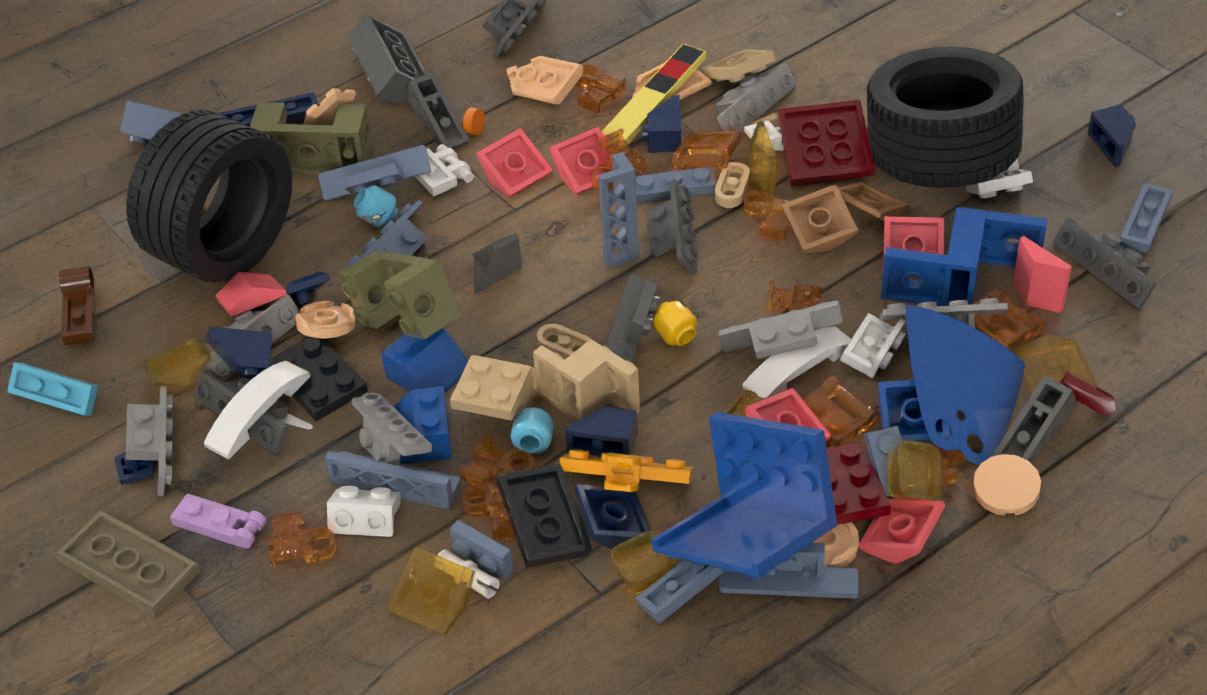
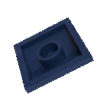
M576 484L574 491L593 540L614 552L651 543L653 535L636 491H615L604 489V486Z

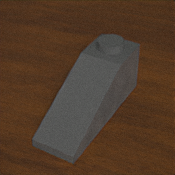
M432 72L409 81L406 96L418 119L439 145L444 144L447 148L452 149L469 143L470 140L435 73Z
M1044 375L992 457L1002 454L1016 455L1031 463L1059 432L1078 403L1073 390Z

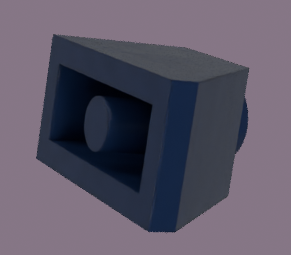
M674 95L647 114L648 125H642L643 142H648L649 153L681 152L680 95Z
M1122 104L1091 112L1088 135L1114 167L1121 165L1131 144L1133 130L1136 127L1135 119Z
M209 326L206 334L207 343L234 373L242 374L244 378L253 379L270 367L272 332Z
M605 406L567 425L565 430L567 452L569 450L588 451L589 455L601 456L602 453L632 455L638 433L637 411Z

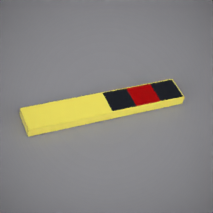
M682 44L602 130L608 144L625 149L642 130V125L647 124V114L673 96L706 59V51Z

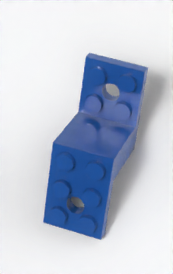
M956 207L948 255L886 247L881 299L914 304L937 302V306H949L951 301L967 300L968 305H973L979 262L1015 267L1019 243H1010L1007 239L1015 238L1020 240L1021 237L1025 236L1043 248L1048 219ZM908 275H916L920 279L913 280L908 278Z

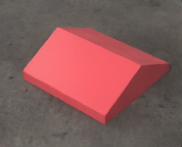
M599 127L550 147V152L560 178L575 195L599 186L598 175L612 171V155L615 154Z
M521 128L476 154L489 183L508 198L553 172L552 167Z
M885 216L883 266L886 247L944 255V218Z
M1025 236L1021 237L1013 279L1015 287L1026 305L1061 313L1065 307L1072 266Z
M238 272L215 296L220 305L232 317L287 295V293L270 274Z
M793 388L751 404L744 410L746 416L750 418L824 430L825 441L832 436Z
M888 499L891 504V515L877 517L872 520L859 543L860 551L893 564H898L920 554L945 508L943 501Z

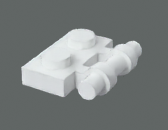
M444 144L437 147V153H433L429 148L426 149L431 172L416 176L417 180L433 197L458 186L457 178L463 179L467 183L471 182L474 178L470 166L465 161H460L458 154L452 148H447Z

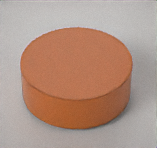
M470 107L464 114L463 128L467 134L479 135L485 125V113L480 108Z

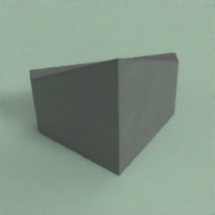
M516 233L495 241L472 254L475 259L474 295L522 268L519 237Z

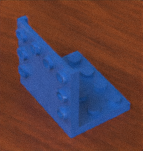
M720 412L709 416L721 497L652 538L651 543L653 552L668 555L672 559L681 558L693 561L697 565H710L718 567L722 571L747 574L750 578H760L767 575L768 571L780 563L788 561L791 556L809 547L812 542L837 526L824 430Z

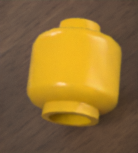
M664 302L657 307L653 318V327L668 345L684 346L691 342L697 334L698 320L683 302Z

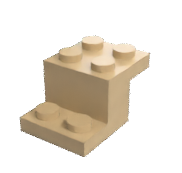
M590 339L565 360L560 354L552 352L542 345L533 352L537 395L577 421L605 407L607 404L615 408L635 410L637 414L640 412L638 368L632 362L625 361L614 354L608 347L602 346Z
M471 355L450 398L451 408L512 421L520 411L525 408H531L537 397L535 368L528 365Z

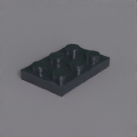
M308 337L270 358V367L279 362L287 361L310 373L309 379L292 397L315 421L351 402L353 398L360 397L368 392L367 383L323 338Z
M561 464L498 475L496 483L526 568L590 555L592 547Z

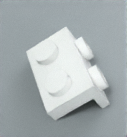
M1017 158L1003 173L992 179L966 185L965 187L969 193L978 194L980 198H989L996 196V191L1006 189V192L1022 190L1023 185L1033 183L1031 171L1019 169Z
M868 313L843 352L840 361L873 378L879 368L885 370L893 356V353L889 352L890 349L894 348L897 350L906 335V333L901 331L906 321L900 318L896 326L893 327Z
M343 486L336 489L327 501L328 532L330 534L391 537L394 533V515L401 505V492H391L389 488L385 487L374 488L371 491L358 490L356 486Z

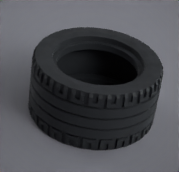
M949 46L919 49L899 55L885 62L874 72L867 85L868 139L873 161L884 173L899 181L933 188L977 184L1003 173L1016 161L1022 150L1024 102L1022 76L1015 66L1003 57L988 51L967 47Z
M195 110L172 119L159 129L145 146L135 164L129 181L126 214L133 239L149 255L205 282L221 283L230 281L238 272H248L271 248L285 221L292 194V172L289 159L279 142L275 141L271 136L219 113L209 110ZM220 177L215 196L201 217L206 198L214 183Z

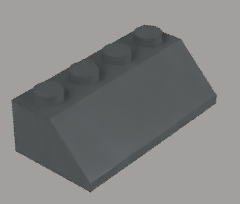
M365 13L348 36L353 46L352 50L357 54L360 60L359 63L364 68L367 79L372 84L375 90L374 93L383 102L390 101L396 105L408 103L409 100L406 94L409 81L427 75L404 32Z

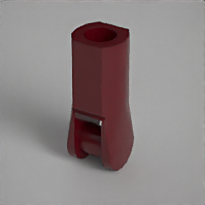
M1070 370L1063 376L1060 384L1073 390L1078 402L1086 404L1087 407L1103 416H1109L1115 411V399L1110 393L1095 387L1094 384Z

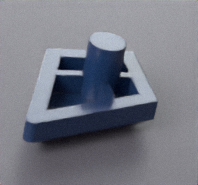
M319 271L289 282L286 287V293L291 298L297 297L300 306L311 303L308 293L315 292L330 280L329 275Z
M126 451L114 458L121 485L148 478L154 474L156 460H125Z

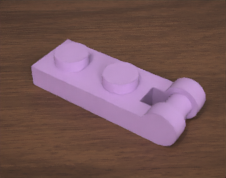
M188 493L170 516L173 526L246 549L250 548L255 541V533L261 531L267 523L266 518L257 511H250L248 513Z

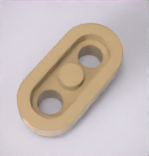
M732 162L722 168L715 187V201L718 205L725 208H733L743 202L750 181L748 166L743 163Z
M559 324L544 325L537 332L538 348L542 345L550 351L560 354L564 360L590 340L588 336Z

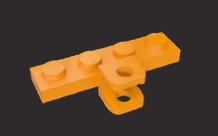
M569 450V455L565 454L560 457L559 462L563 471L605 475L604 489L635 492L639 489L640 479L689 484L693 479V467L686 466V461L667 459L666 464L653 463V458L602 453L601 458L589 457L588 451Z

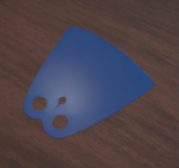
M905 305L911 367L926 431L936 446L946 451L956 449L962 452L968 461L980 465L992 457L1007 429L1020 389L1025 363L996 340L959 320L923 307ZM958 410L965 414L964 421L958 419L956 414ZM937 420H945L950 425V438L943 439L938 435L935 428ZM970 434H975L981 439L983 443L981 453H974L969 448L967 438Z

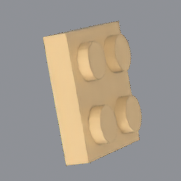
M744 49L703 67L702 71L706 77L716 79L717 82L727 79L730 82H737L744 79L745 74L748 72L756 73L767 68L766 64L775 61L773 50Z

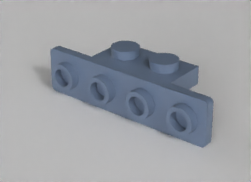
M420 145L323 172L318 175L323 198L329 201L351 194L357 195L362 188H368L372 185L381 186V188L394 186L398 181L430 173L431 166L426 147Z
M418 200L412 206L409 203L406 204L397 215L399 219L395 223L390 220L380 231L382 236L378 240L373 237L362 249L365 253L361 257L355 255L346 264L345 268L350 267L375 250L413 256L428 240V237L410 222L423 202Z
M812 543L809 547L800 550L791 556L788 561L780 563L768 571L767 575L760 578H750L747 574L725 571L719 577V592L856 599L858 598V569L824 567L825 543Z

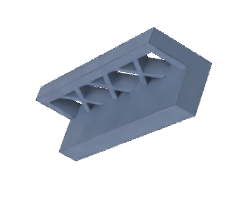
M623 152L612 155V171L598 175L603 259L607 269L639 258L635 169ZM613 182L614 191L608 189V183ZM613 205H615V214L609 212ZM615 226H616V236L613 235V234H611V231L613 230V228H614ZM619 246L623 253L612 256L614 250Z
M328 451L325 456L330 483L342 486H356L359 490L370 491L374 488L385 487L389 488L391 492H401V499L451 510L462 487L461 477L403 464L395 466L377 462L371 457L344 451L340 453Z

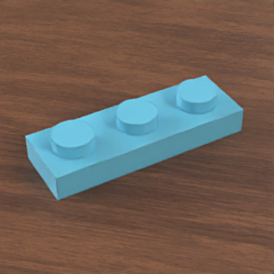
M14 362L7 392L77 414L91 416L98 385L24 363Z

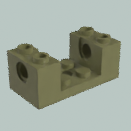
M257 103L250 127L271 136L275 141L279 142L289 159L292 174H320L370 160L373 141L366 104H339L333 125H296L286 123L287 111L285 103ZM303 147L312 148L315 152H307Z
M375 250L338 273L342 281L341 288L354 306V316L363 326L378 329L400 314L402 319L399 320V324L403 332L410 337L424 340L462 315L439 260ZM371 288V296L368 299V291Z

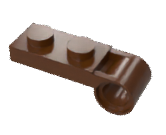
M90 266L60 270L59 283L63 294L61 328L64 345L94 341L95 283L92 269Z

